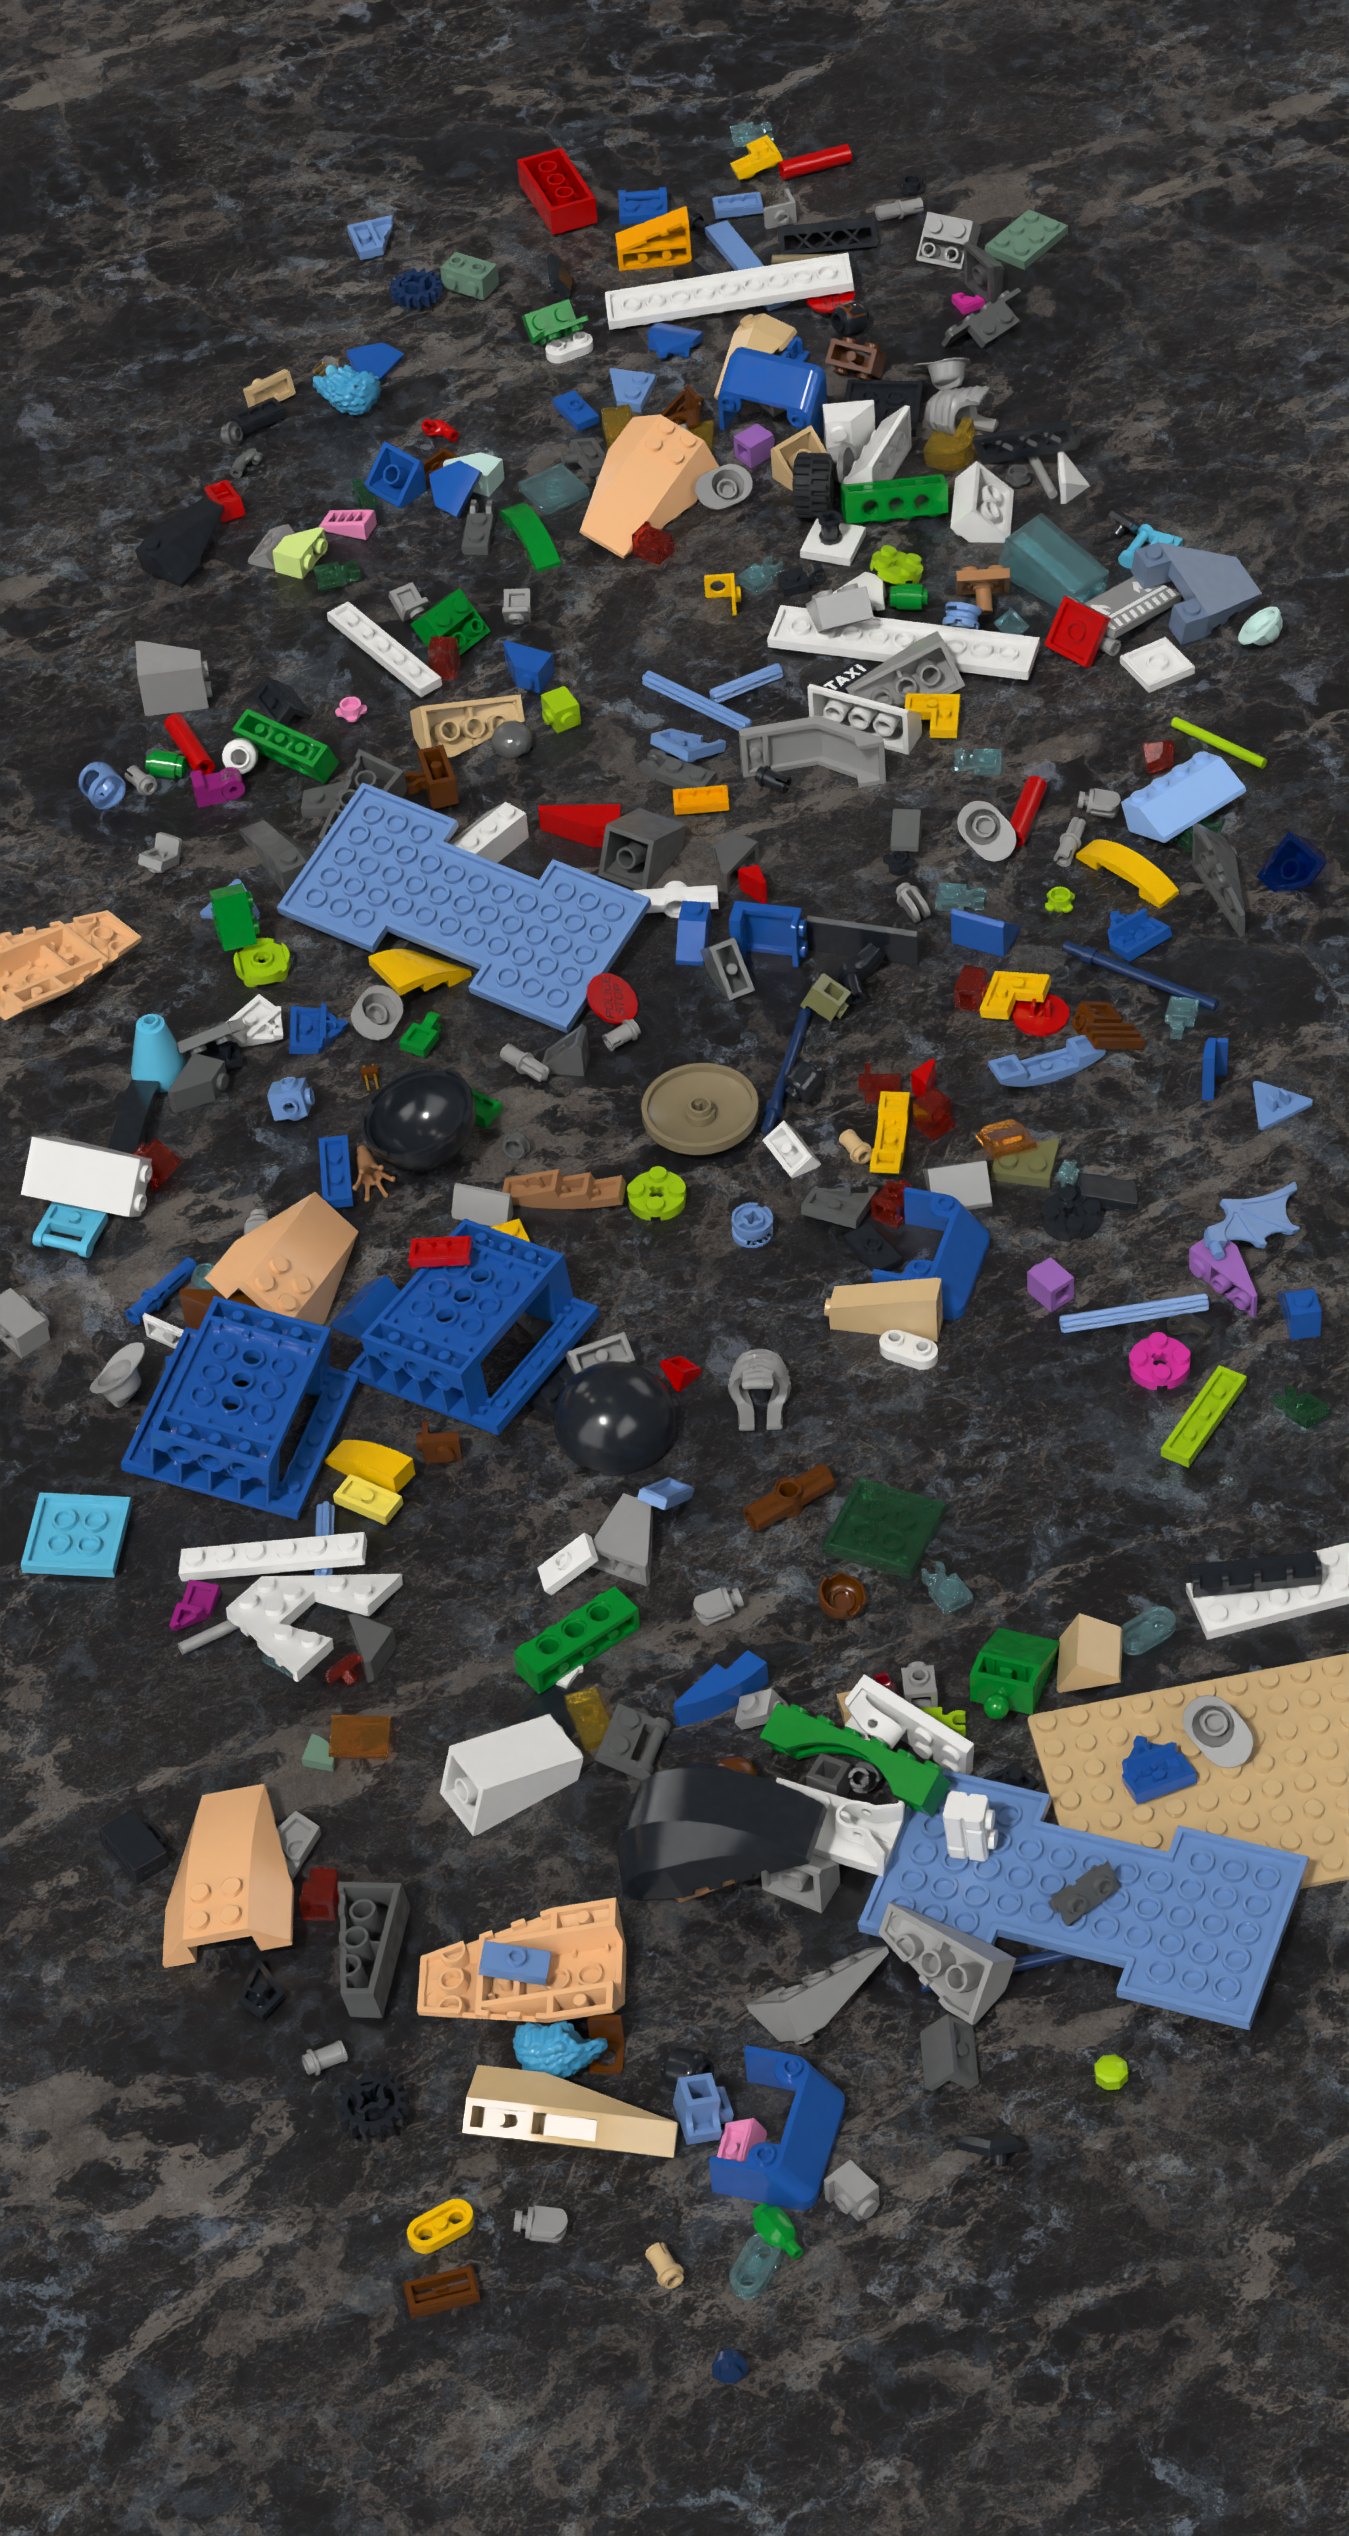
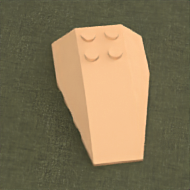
M661 414L633 417L608 449L579 533L623 559L644 544L651 535L660 532L671 520H676L687 508H692L699 499L695 493V484L698 478L709 471L719 468L705 441Z
M108 910L74 917L72 923L51 922L49 928L36 930L34 926L23 928V933L12 935L11 932L1 933L0 1017L4 1020L13 1018L76 989L122 958L142 941V937Z
M313 1192L236 1240L204 1279L226 1299L239 1288L261 1309L322 1326L327 1319L359 1231L316 1192Z
M265 1783L202 1795L165 1909L162 1963L164 1968L197 1962L198 1945L248 1936L253 1937L260 1951L293 1944L294 1886L289 1876L288 1864L283 1854L281 1838L276 1828L275 1816Z
M616 1897L550 1908L541 1911V1917L526 1922L523 1918L511 1923L512 1927L495 1934H493L492 1930L479 1934V1940L468 1944L460 1941L422 1955L420 1958L417 2013L421 2016L550 2023L617 2011L625 2004L626 1943ZM484 1941L551 1951L546 1986L478 1975Z

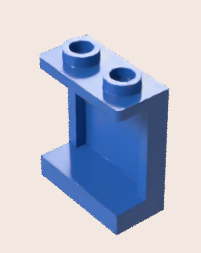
M742 901L734 902L729 918L730 938L735 937L743 960L746 951L792 956L793 967H799L801 958H806L808 941H804L803 937L806 934L807 921L802 920V908Z

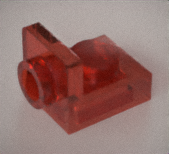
M865 1063L864 1074H859V1091H864L865 1103H879L881 1091L900 1092L901 1074H871V1063Z

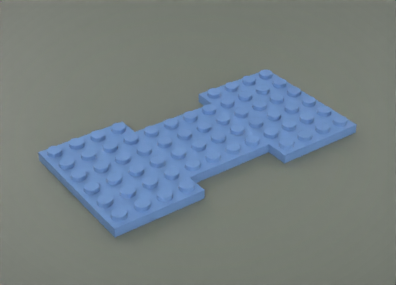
M362 782L278 904V913L373 953L387 932H390L475 967L479 971L468 986L471 994L568 1034L588 1003L586 996L587 985L593 977L609 971L650 908V898L552 859L539 880L449 844V840L459 827L457 820Z
M943 1769L942 1774L951 1784L933 1818L909 1807L906 1808L904 1823L883 1877L878 1875L858 1922L859 1932L881 1937L878 1932L888 1903L894 1902L993 1946L997 1937H1002L1124 1968L1116 1989L1117 1997L1246 2030L1251 2029L1309 1866L1308 1856L1179 1825L1169 1851L1157 1850L1046 1823L1044 1819L1051 1804L1050 1794ZM951 1791L965 1792L967 1796L971 1793L986 1795L989 1809L995 1810L993 1829L998 1830L996 1849H990L988 1859L985 1862L970 1860L969 1857L965 1859L953 1858L948 1854L943 1812L948 1793ZM1108 1861L1120 1889L1066 1926L1060 1911L1057 1913L1053 1912L1048 1904V1901L1052 1899L1051 1895L1060 1892L1068 1885H1075V1880L1091 1870L1093 1865L1099 1866Z

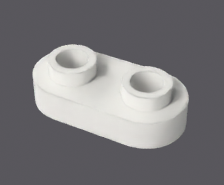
M578 331L572 335L553 340L545 348L546 358L549 362L558 364L586 355L593 350V338L588 333Z
M889 1330L880 1337V1353L888 1360L919 1370L932 1368L938 1361L937 1345L929 1339L901 1330Z

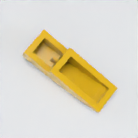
M343 1440L324 1459L325 1464L347 1476L352 1474L396 1494L415 1475L413 1458L391 1448L368 1441Z

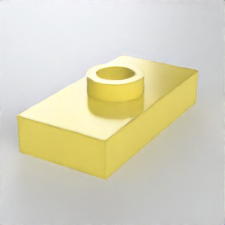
M349 1474L333 1494L334 1503L384 1525L389 1523L403 1505L401 1495L352 1474Z

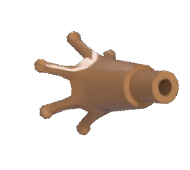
M359 1146L357 1148L359 1175L352 1189L356 1191L362 1182L365 1187L364 1201L369 1202L370 1186L376 1185L383 1197L388 1198L389 1194L385 1191L381 1179L383 1177L391 1182H395V1177L389 1176L382 1171L384 1166L377 1164L366 1146Z

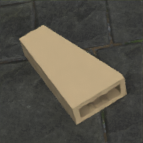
M942 1278L834 1286L832 1297L826 1299L824 1315L829 1316L830 1329L876 1335H882L889 1330H901L938 1342L943 1321Z

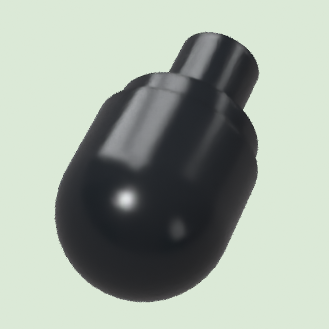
M687 208L689 230H699L705 233V227L709 225L704 222L703 216L694 209Z

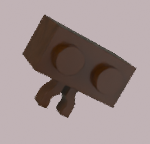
M443 744L417 750L419 772L404 773L408 795L425 789L432 809L458 804L456 778Z

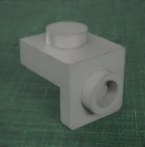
M413 582L390 591L388 595L403 622L409 619L416 620L427 610L429 601L427 597L421 598Z
M530 588L504 589L502 614L505 623L521 625L524 622H531Z
M164 832L157 833L155 847L140 853L138 864L148 867V870L153 873H163L165 870L179 865L182 839Z
M772 1688L740 1696L735 1724L741 1730L766 1724L777 1703L789 1707V1705Z

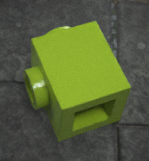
M565 686L541 695L542 717L545 723L551 725L556 733L581 724L579 703Z

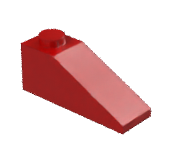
M621 804L538 805L540 830L591 847H603L606 824L622 817Z

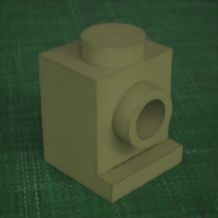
M823 973L812 986L800 1006L804 1009L809 1006L831 1022L835 1016L839 1019L843 1016L849 1007V1004L845 1001L851 992Z

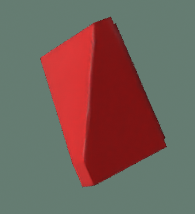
M681 1355L664 1359L660 1362L661 1368L677 1392L685 1389L702 1372L700 1367Z

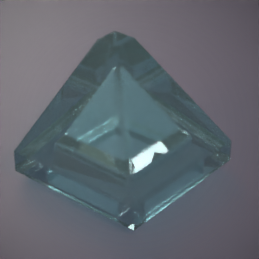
M1012 607L994 622L1002 633L1021 635L1030 627Z

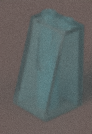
M1043 513L1005 539L998 565L1010 568L1011 582L1058 609L1064 596H1070L1084 604L1093 596L1102 594L1107 588L1106 582L1110 573Z

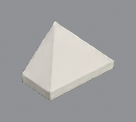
M1058 452L1061 504H1066L1090 485L1064 452Z

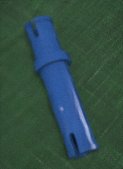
M185 1257L155 1286L144 1290L141 1298L125 1310L127 1319L132 1324L139 1325L143 1320L142 1316L144 1313L150 1314L152 1311H158L171 1294L199 1271L197 1263L192 1258Z

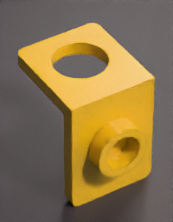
M734 573L705 575V597L732 596L733 616H736V602H741L740 586H735ZM715 581H721L725 584V587L720 591H715L711 589L710 585Z

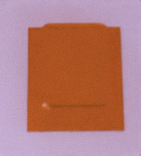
M1013 1119L983 1126L982 1132L976 1133L977 1141L992 1159L1037 1147L1036 1141L1024 1126Z
M332 1715L329 1757L388 1759L391 1717Z

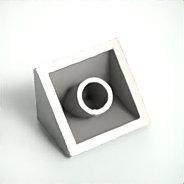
M986 1160L923 1169L928 1191L954 1196L968 1210L992 1207Z

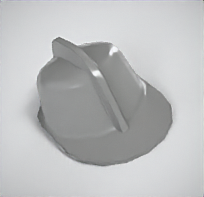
M961 357L948 358L936 362L914 364V367L928 369L932 384L937 389L944 391L957 388L962 384L965 378V366L970 364V359Z
M847 442L831 447L826 452L830 453L833 459L834 481L842 484L844 477L849 475L853 462L858 460L854 445Z
M727 464L700 476L695 484V493L699 501L708 508L724 509L748 497L752 490L753 481L750 473L745 468L737 464Z
M980 800L970 802L963 807L959 813L957 825L960 834L967 843L985 860L996 862L1010 856L1015 849L1016 833L1011 823L1000 811L989 802Z
M382 985L369 987L362 993L353 1007L350 1015L351 1022L362 1036L370 1040L379 1041L386 1039L402 1017L403 1003L399 995L391 988Z
M135 1342L120 1349L110 1359L101 1374L93 1381L90 1386L91 1392L101 1393L117 1408L124 1406L141 1386V1378L137 1366L145 1354L144 1345Z
M1205 1695L1197 1697L1188 1704L1182 1719L1184 1730L1210 1761L1215 1765L1231 1768L1239 1766L1248 1759L1254 1744L1252 1732L1244 1720L1226 1701L1220 1697Z

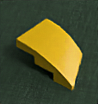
M407 949L385 950L368 957L369 965L399 996L418 986L425 992L443 982L452 987L472 976L471 971Z

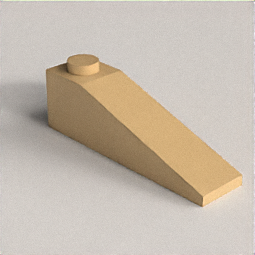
M765 313L755 316L749 314L742 318L739 327L733 334L714 394L715 399L718 400V394L729 358L736 348L745 347L773 354L776 350L781 352L796 335V329Z
M521 694L420 706L410 711L413 735L419 748L424 749L443 744L448 758L455 757L492 738L494 730L503 722L512 720L525 721Z

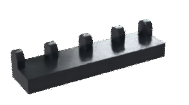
M1316 1551L1189 1565L1188 1569L1193 1598L1322 1584L1321 1561H1318Z

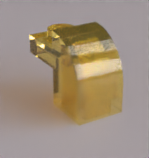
M963 417L953 436L934 430L923 449L926 465L940 470L953 471L969 464L974 458L972 440L977 435L973 419Z

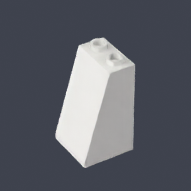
M58 1136L32 1137L21 1195L126 1217L141 1216V1212H143L147 1203L145 1191L147 1183L152 1177V1159Z
M550 1714L449 1746L440 1794L472 1836H476L577 1781L583 1763V1755L580 1749L567 1737L564 1729L555 1722Z

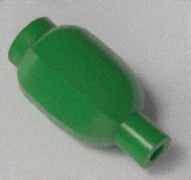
M768 2202L758 2205L752 2212L753 2226L757 2233L773 2249L786 2251L793 2260L798 2259L803 2254V2249L796 2242V2229L791 2220L778 2206H770Z

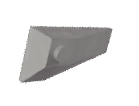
M936 631L900 651L846 687V690L850 695L894 705L905 703L906 693L950 694L964 687L965 684L944 640Z
M894 1902L888 1903L878 1932L903 1962L908 1961L920 1975L918 1979L923 1985L930 1986L940 1998L938 2002L945 2010L971 2025L976 2024L1006 1990L1016 1958L985 1941Z
M887 1946L866 1948L831 1964L830 1969L832 1972L824 1970L806 1975L801 1978L803 1984L794 1985L787 1989L782 1986L746 2005L748 2011L779 2042L794 2041L795 2045L806 2043L814 2038V2032L826 2026L888 1955Z

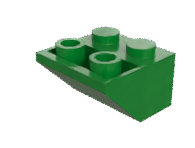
M460 588L444 597L410 624L425 646L452 660H455L491 631Z

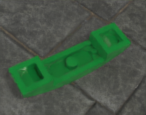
M520 503L499 510V515L508 529L513 528L526 548L527 558L537 573L561 566L560 558L547 530L529 505Z

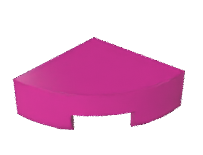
M964 293L951 295L952 303L963 315L979 310L985 305V300L978 295H975V297L964 296Z

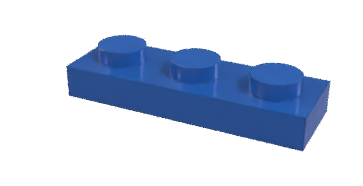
M348 1135L318 1138L323 1199L332 1208L353 1206Z

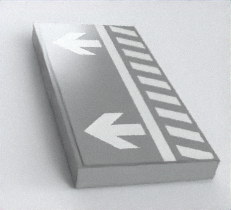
M1133 576L1084 604L1111 618L1104 635L1115 639L1167 610L1174 604L1181 601V593L1164 584L1143 590Z

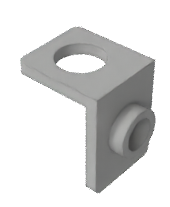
M788 188L784 189L785 203L768 206L763 209L764 226L766 229L797 223L796 202Z

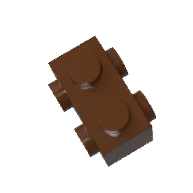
M843 337L842 340L831 338L825 363L833 366L836 373L848 375L849 371L857 373L856 377L860 379L871 380L872 377L880 379L887 354L879 350L880 346L866 342L865 346L857 344V340Z

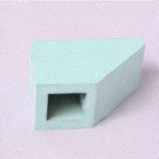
M479 452L448 459L443 462V467L460 460L480 470L482 475L473 492L488 497L505 479L503 460Z

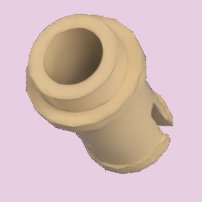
M848 1129L840 1135L839 1142L850 1153V1159L854 1163L865 1164L871 1159V1146L863 1142L855 1131Z
M658 2242L651 2245L646 2250L645 2255L657 2273V2282L667 2289L679 2286L684 2279L682 2266L675 2263L665 2243L662 2242L660 2244Z

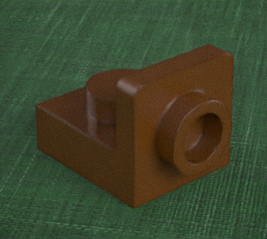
M1081 1001L1071 1021V1025L1080 1036L1084 1034L1082 1029L1085 1023H1121L1123 1019L1110 1002Z

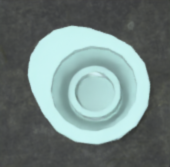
M1273 606L1267 607L1251 616L1239 633V642L1244 645L1254 643L1262 646L1277 639L1283 623L1280 610Z

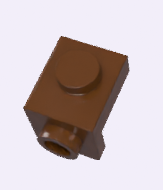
M422 1421V1432L416 1433L417 1451H423L425 1463L462 1461L459 1431L430 1433L429 1422Z

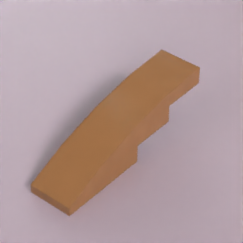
M555 1169L505 1178L502 1192L511 1194L512 1205L547 1209L599 1208L623 1205L626 1181L622 1175L595 1180L591 1172L563 1177L561 1171Z

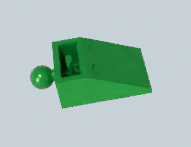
M998 1628L979 1651L971 1670L970 1701L984 1704L985 1714L994 1720L1004 1718L1009 1710L1033 1715L1059 1652L1060 1641Z

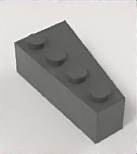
M358 749L355 756L356 761L347 773L346 783L337 795L335 807L331 809L319 834V842H322L362 782L402 798L408 791L404 771Z
M338 1882L340 1900L338 1916L340 1918L341 1996L350 2017L383 2018L411 1907L402 1883Z

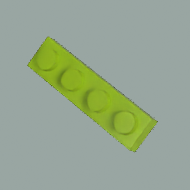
M1219 1365L1161 1447V1457L1189 1468L1246 1386L1247 1376Z

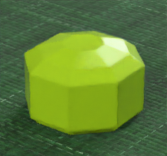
M1103 2055L1094 2064L1096 2084L1105 2090L1120 2089L1128 2081L1127 2062L1118 2055Z

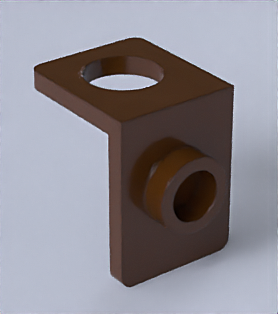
M687 385L685 386L686 411L666 418L672 422L685 420L687 421L688 429L700 426L699 412L702 411V405L697 394Z
M588 2016L587 2023L590 2039L606 2038L608 2047L605 2051L613 2052L616 2055L615 2062L608 2066H603L596 2059H593L588 2067L589 2073L622 2074L625 2049L622 2016Z

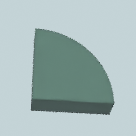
M312 1734L301 1759L302 1765L334 1772L335 1759L331 1745L324 1738Z

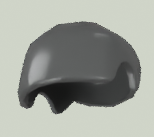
M516 720L501 723L492 735L494 750L499 756L506 759L516 758L523 753H529L531 744L534 743L530 729L524 723Z

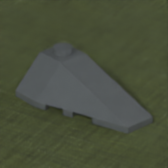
M265 820L239 830L240 835L285 895L315 851Z
M1198 823L1194 824L1192 867L1238 936H1245V910L1237 867V852L1234 846L1228 844L1224 836Z

